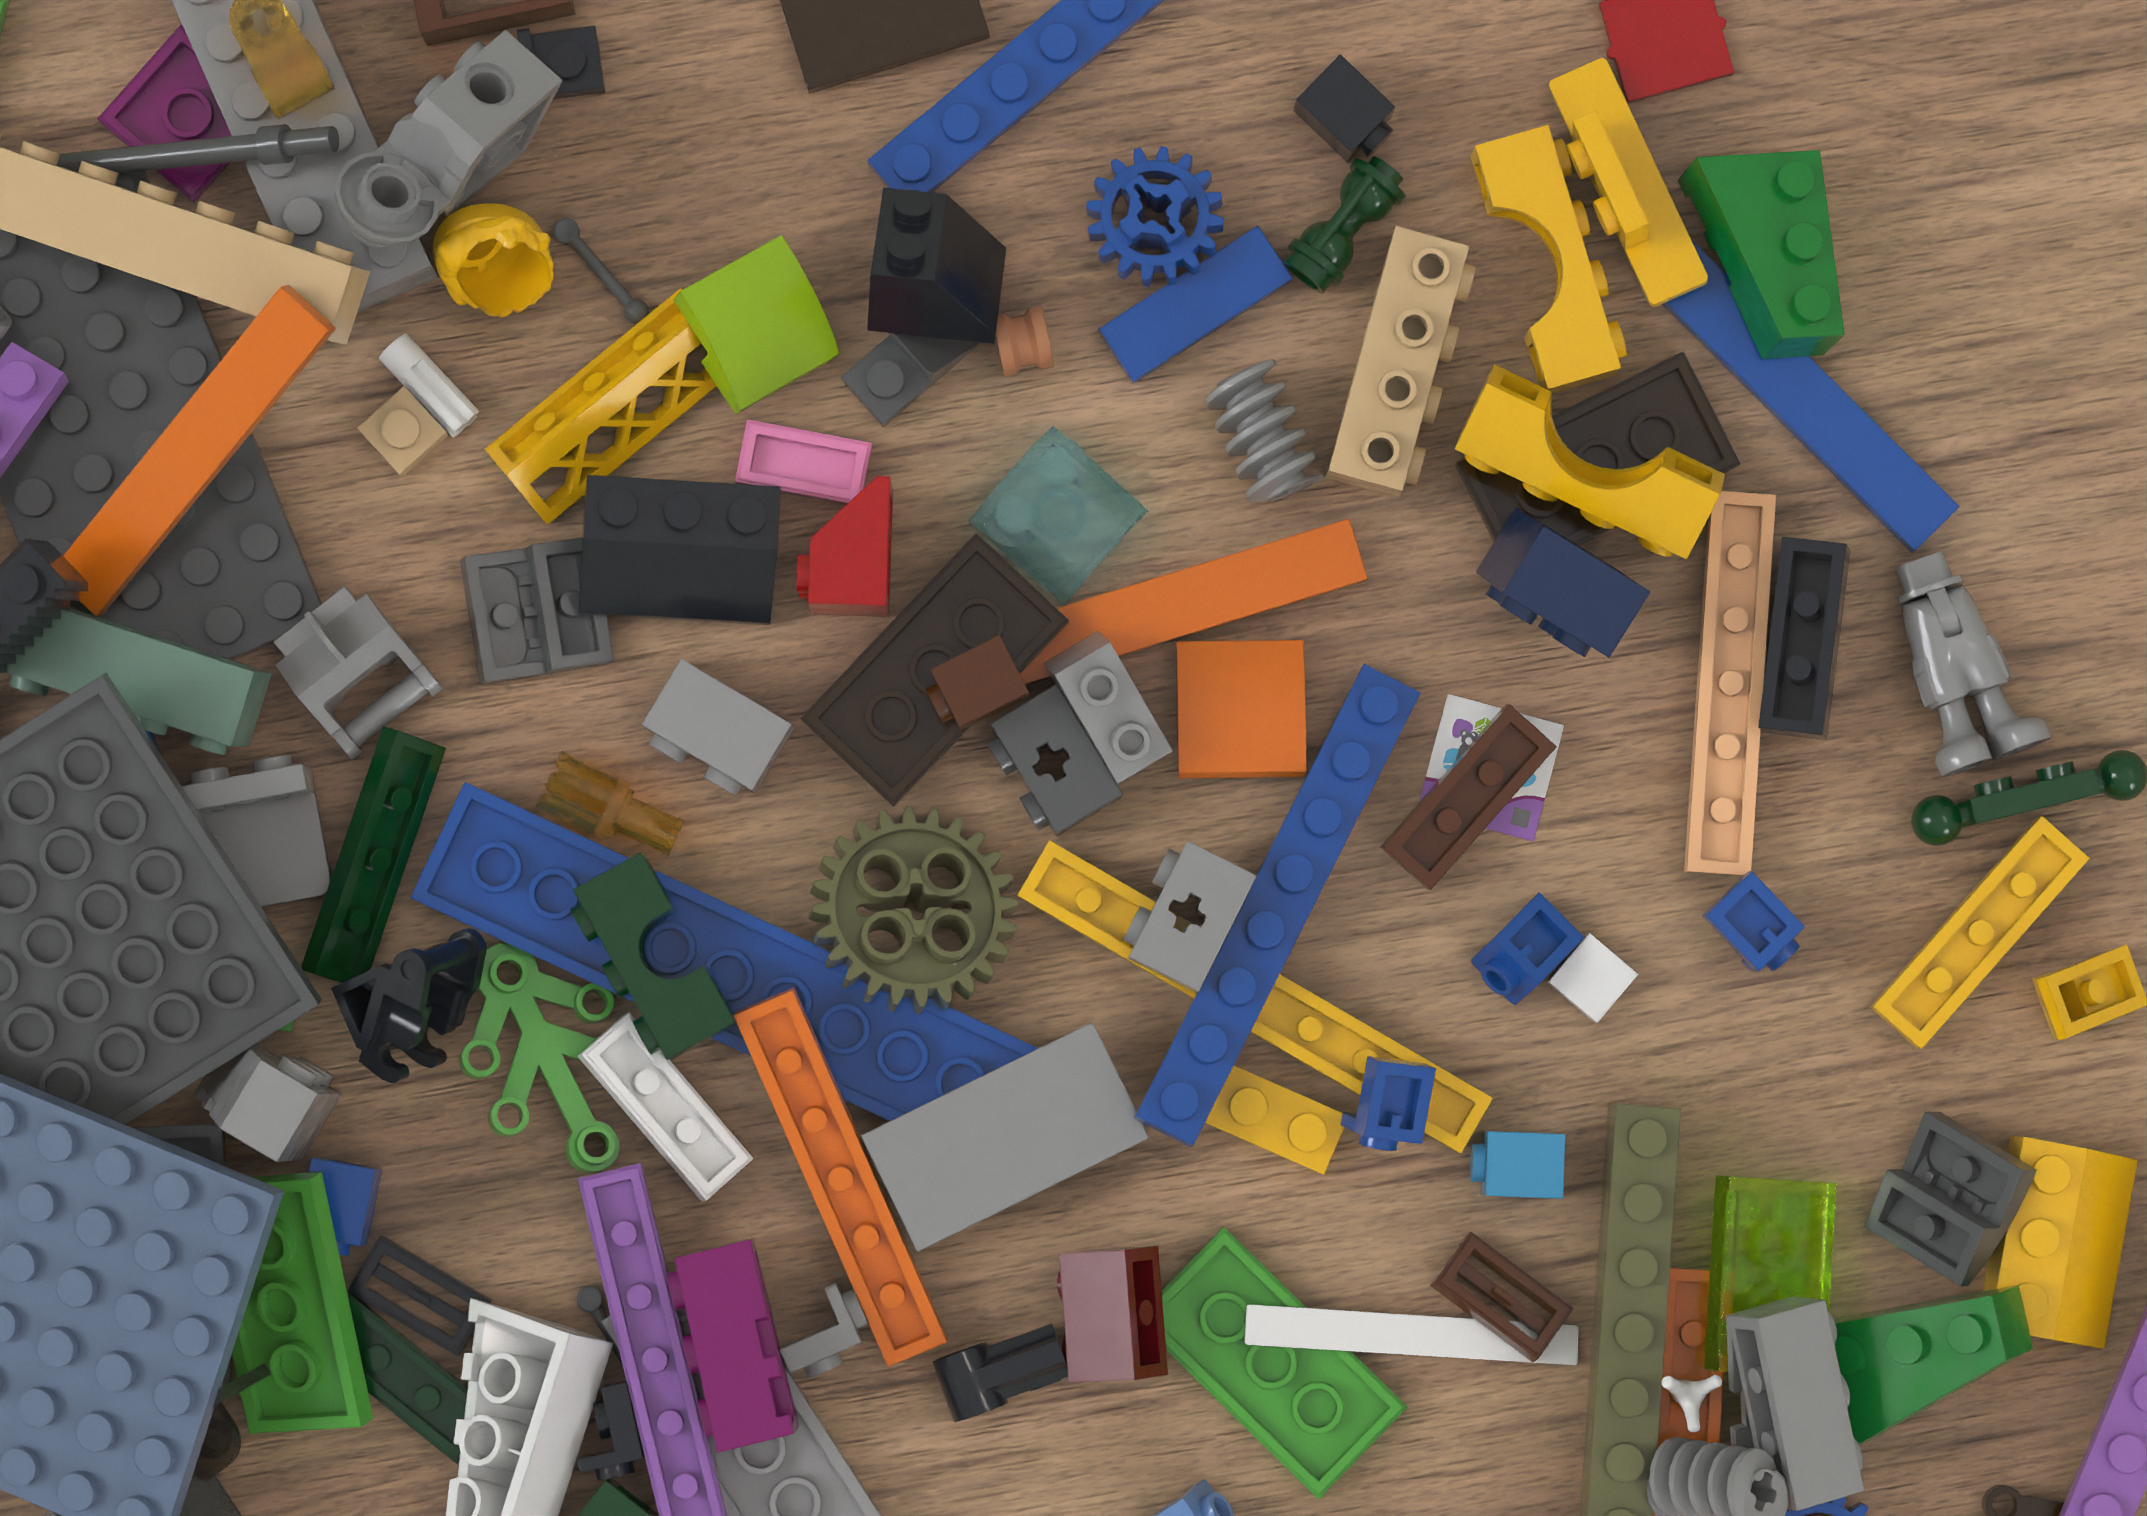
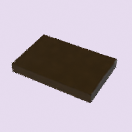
M780 0L809 94L990 38L979 0Z

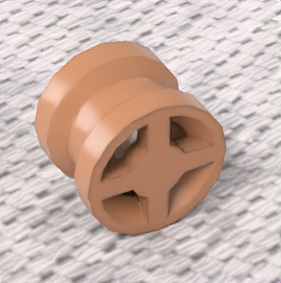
M1041 305L1029 307L1025 314L1021 316L1010 317L1005 313L998 314L995 339L1004 377L1017 375L1021 367L1035 365L1041 370L1054 367L1047 326Z

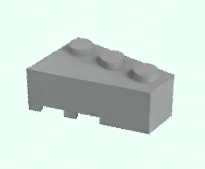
M256 1043L205 1075L193 1095L196 1099L202 1101L201 1105L204 1109L210 1111V1117L220 1129L276 1162L304 1159L342 1094L329 1087L334 1076L303 1057L298 1059L292 1056L290 1059L283 1056L281 1058Z
M1792 1296L1726 1315L1729 1390L1733 1393L1740 1392L1741 1423L1730 1426L1731 1445L1746 1447L1747 1449L1766 1450L1772 1456L1778 1472L1784 1476L1789 1488L1790 1505L1788 1510L1799 1511L1864 1491L1860 1473L1863 1466V1456L1860 1446L1852 1433L1847 1409L1850 1403V1392L1844 1377L1840 1374L1834 1345L1837 1340V1328L1832 1315L1827 1310L1826 1301Z

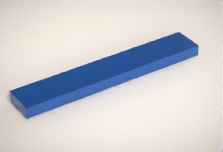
M1691 239L1708 275L1707 284L1662 305L1911 553L1916 551L1960 506L1809 356L1762 359L1728 288L1731 285L1728 275Z

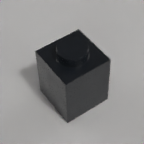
M1341 54L1296 99L1293 109L1347 163L1359 151L1367 158L1371 156L1394 131L1387 122L1392 118L1395 106Z

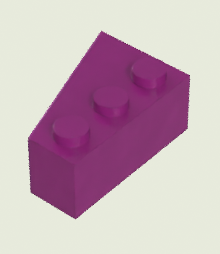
M754 1238L676 1257L677 1271L667 1273V1279L675 1310L686 1309L691 1334L682 1336L690 1373H700L705 1398L698 1399L697 1402L706 1437H714L716 1451L719 1453L794 1434L799 1428V1422L783 1357L780 1352L781 1348Z

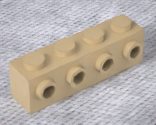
M1395 226L1325 478L1397 498L1402 493L1405 483L1417 485L1426 453L1425 448L1415 446L1421 422L1432 425L1434 423L1443 391L1442 387L1432 385L1438 361L1450 363L1460 328L1448 324L1455 300L1467 302L1476 266L1465 263L1469 250L1468 245Z

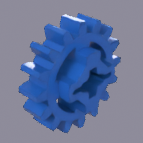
M1161 146L1156 160L1147 161L1142 149L1137 148L1134 149V165L1127 168L1124 163L1116 158L1111 161V169L1114 175L1112 182L1099 177L1094 181L1095 191L1103 200L1087 201V215L1101 220L1088 227L1090 241L1098 242L1106 240L1098 251L1099 259L1104 264L1118 258L1120 260L1118 265L1119 278L1125 280L1136 269L1141 271L1144 287H1150L1155 273H1164L1169 285H1175L1177 281V268L1184 266L1189 272L1196 275L1200 272L1196 254L1200 252L1205 255L1214 256L1216 253V243L1208 236V233L1223 232L1224 218L1210 214V212L1216 211L1223 206L1221 192L1205 193V190L1212 183V174L1207 169L1193 176L1191 174L1193 165L1191 155L1186 153L1177 164L1169 162L1168 148ZM1165 179L1172 182L1169 185L1148 183L1146 180ZM1122 195L1126 205L1129 207L1128 215L1119 221V227L1114 229L1112 222L1113 212L1118 199ZM1142 202L1147 209L1151 208L1157 214L1166 210L1168 230L1164 225L1160 226L1154 220L1145 223ZM1196 204L1198 210L1197 225L1191 237L1188 238L1185 229L1181 225L1182 218L1191 212V207ZM1142 248L1162 250L1165 254L1147 255L1138 251Z

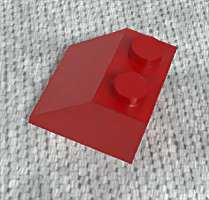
M877 476L810 538V555L798 554L796 589L797 593H799V599H808L813 615L889 617L893 487L890 476Z

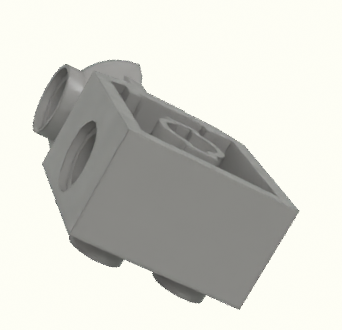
M504 30L486 46L480 41L474 43L458 60L454 67L455 72L450 77L445 79L440 74L436 75L424 86L414 101L418 108L414 113H409L396 122L388 140L372 153H363L347 161L338 173L335 198L340 214L348 224L351 233L362 243L377 248L405 245L425 235L441 213L448 217L457 211L527 150L563 80L507 30Z

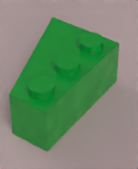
M1820 150L1696 157L1677 181L1685 197H1691L1706 229L1703 233L1710 250H1716L1731 282L1728 288L1761 358L1774 359L1824 355L1845 333Z
M2019 1285L1841 1316L1834 1319L1837 1328V1340L1834 1345L1840 1374L1844 1377L1850 1392V1403L1847 1409L1853 1437L1859 1446L1870 1442L1884 1434V1432L1923 1412L1937 1402L2033 1349Z

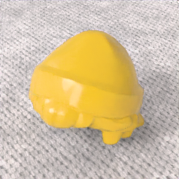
M475 204L453 212L437 229L432 248L434 265L449 295L458 305L468 304L474 309L480 308L489 316L503 318L510 315L513 311L519 313L528 306L534 305L551 289L554 272L553 260L549 250L550 236L548 233H543L535 219L527 213L503 204Z

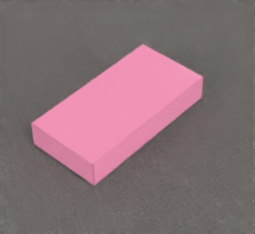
M747 419L735 483L778 486L781 493L847 505L865 487L872 443Z

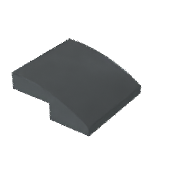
M582 538L531 544L523 549L464 556L460 559L480 685L571 671L614 662L607 616L578 614Z
M1925 1112L1902 1169H1887L1864 1227L1961 1287L1969 1286L2007 1232L2029 1190L2037 1169L1943 1113Z

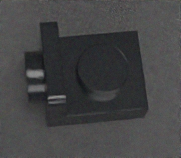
M595 26L532 34L530 28L517 30L518 41L563 80L553 100L606 92L598 34Z
M626 1380L606 1384L601 1387L603 1400L593 1403L600 1438L602 1440L612 1437L614 1449L581 1456L577 1459L580 1472L595 1469L597 1481L634 1473L633 1461L645 1457Z

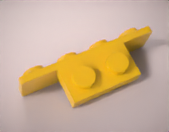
M1599 58L1552 79L1549 82V90L1573 142L1566 145L1573 166L1581 180L1590 176L1599 195V198L1592 202L1600 224L1607 236L1614 233L1617 234L1650 306L1657 307L1706 285L1708 281L1706 270L1608 61L1604 58Z

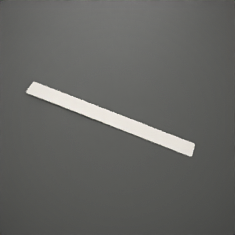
M1247 1305L1245 1344L1562 1365H1576L1578 1363L1579 1327L1577 1325L1563 1324L1539 1359L1531 1362L1477 1320L1470 1318ZM1509 1321L1533 1340L1537 1338L1538 1335L1521 1322Z

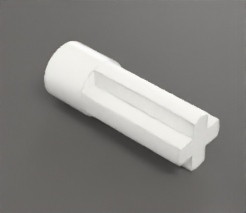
M407 333L394 340L382 352L379 360L453 438L458 436L465 427L471 425L476 420L477 414L480 411Z

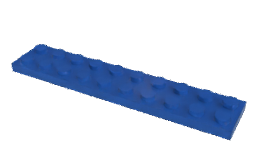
M464 782L410 898L616 993L601 966L611 960L599 937L590 942L587 941L570 908L580 903L573 889L629 858ZM654 870L676 911L652 925L645 936L643 954L649 968L662 978L675 979L683 977L703 965L707 966L733 1014L740 1009L795 987L843 1099L891 1121L1038 1049L951 1007L942 1011L936 1001L929 997L921 1014L915 1013L910 997H902L895 1012L889 1011L888 993L882 991L871 1002L866 1003L864 1002V993L867 984L861 979L846 989L842 986L848 971L845 964L829 969L825 967L824 964L831 953L830 951ZM630 993L624 996V998L634 1002ZM737 1024L712 1037L714 1040L751 1056Z

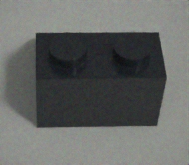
M883 188L870 274L867 331L995 344L1006 247L947 194Z

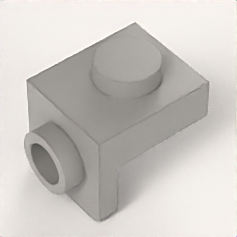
M838 1281L824 1287L838 1323L785 1345L780 1349L789 1373L804 1368L808 1379L843 1364L839 1352L862 1342L863 1339L859 1328L869 1323L854 1289L843 1293Z

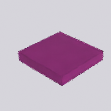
M182 25L175 30L97 118L102 125L128 147L232 136ZM231 162L159 169L156 171L195 204Z

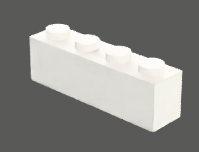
M470 1298L468 1321L474 1322L475 1328L472 1353H464L461 1379L468 1381L464 1419H456L454 1444L459 1445L460 1460L458 1477L451 1479L449 1482L446 1516H558L613 1343L565 1325Z

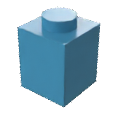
M1483 1131L1482 1144L1472 1143L1470 1181L1481 1182V1195L1563 1199L1565 1134Z

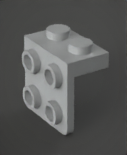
M285 755L254 761L255 773L230 777L228 767L190 773L191 784L182 786V788L261 907L326 895L331 880V872L312 768L304 764L293 765L292 756Z

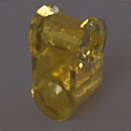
M235 0L229 12L231 30L252 67L250 70L278 120L336 89L308 38H304L293 16L281 0ZM259 9H262L268 16L277 14L269 20L272 31L266 36H261L255 29L248 30L255 24L251 14Z

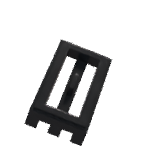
M380 1235L347 1292L459 1356L475 1328V1323L468 1321V1314L380 1264L384 1254L388 1255L470 1303V1298L491 1303L492 1299L387 1237ZM373 1275L460 1326L455 1336L448 1334L368 1287L367 1283Z

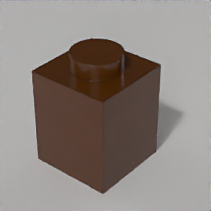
M1000 635L930 669L936 684L925 689L941 722L944 723L954 718L960 731L1029 697V692Z

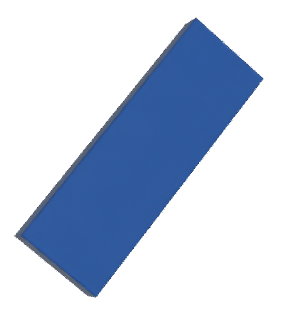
M1259 226L1216 252L1214 256H1210L1199 263L1200 272L1196 275L1189 271L1177 277L1175 285L1170 286L1168 283L1099 328L1098 332L1132 384L1292 282V276Z

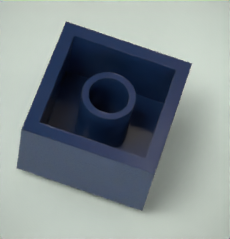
M1517 507L1476 570L1477 574L1491 584L1486 592L1487 596L1530 625L1533 624L1538 615L1543 617L1538 627L1583 657H1586L1592 647L1610 658L1650 594L1649 590L1615 567Z

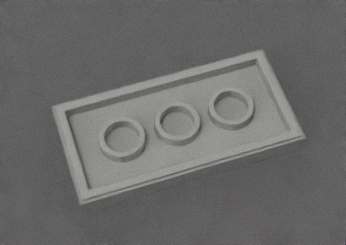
M1093 1022L861 1135L917 1252L1149 1139L1142 1122L1134 1119L1137 1111Z

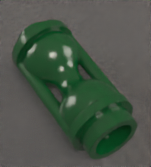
M1373 156L1369 163L1356 158L1349 166L1351 172L1347 174L1342 182L1340 189L1341 206L1330 220L1310 225L1303 231L1299 239L1294 238L1288 246L1291 253L1283 262L1285 267L1299 280L1321 294H1324L1331 283L1339 285L1344 278L1343 272L1348 268L1353 258V237L1361 226L1365 223L1383 219L1391 212L1394 205H1400L1406 198L1404 192L1398 187L1403 181V177L1393 167L1378 157Z

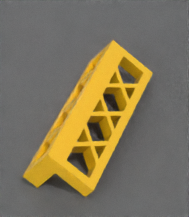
M681 288L485 448V451L547 525L585 495L587 475L608 476L716 387L715 382L706 369L700 373H683L687 355L698 347L701 342L673 301L682 290ZM649 386H666L663 403L651 413H634L637 396ZM600 426L617 427L614 444L601 454L585 453L587 439L590 434ZM550 467H568L565 484L543 501L530 484Z

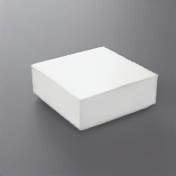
M1588 933L1549 978L1547 983L1590 1020L1598 1023L1638 974L1593 935Z

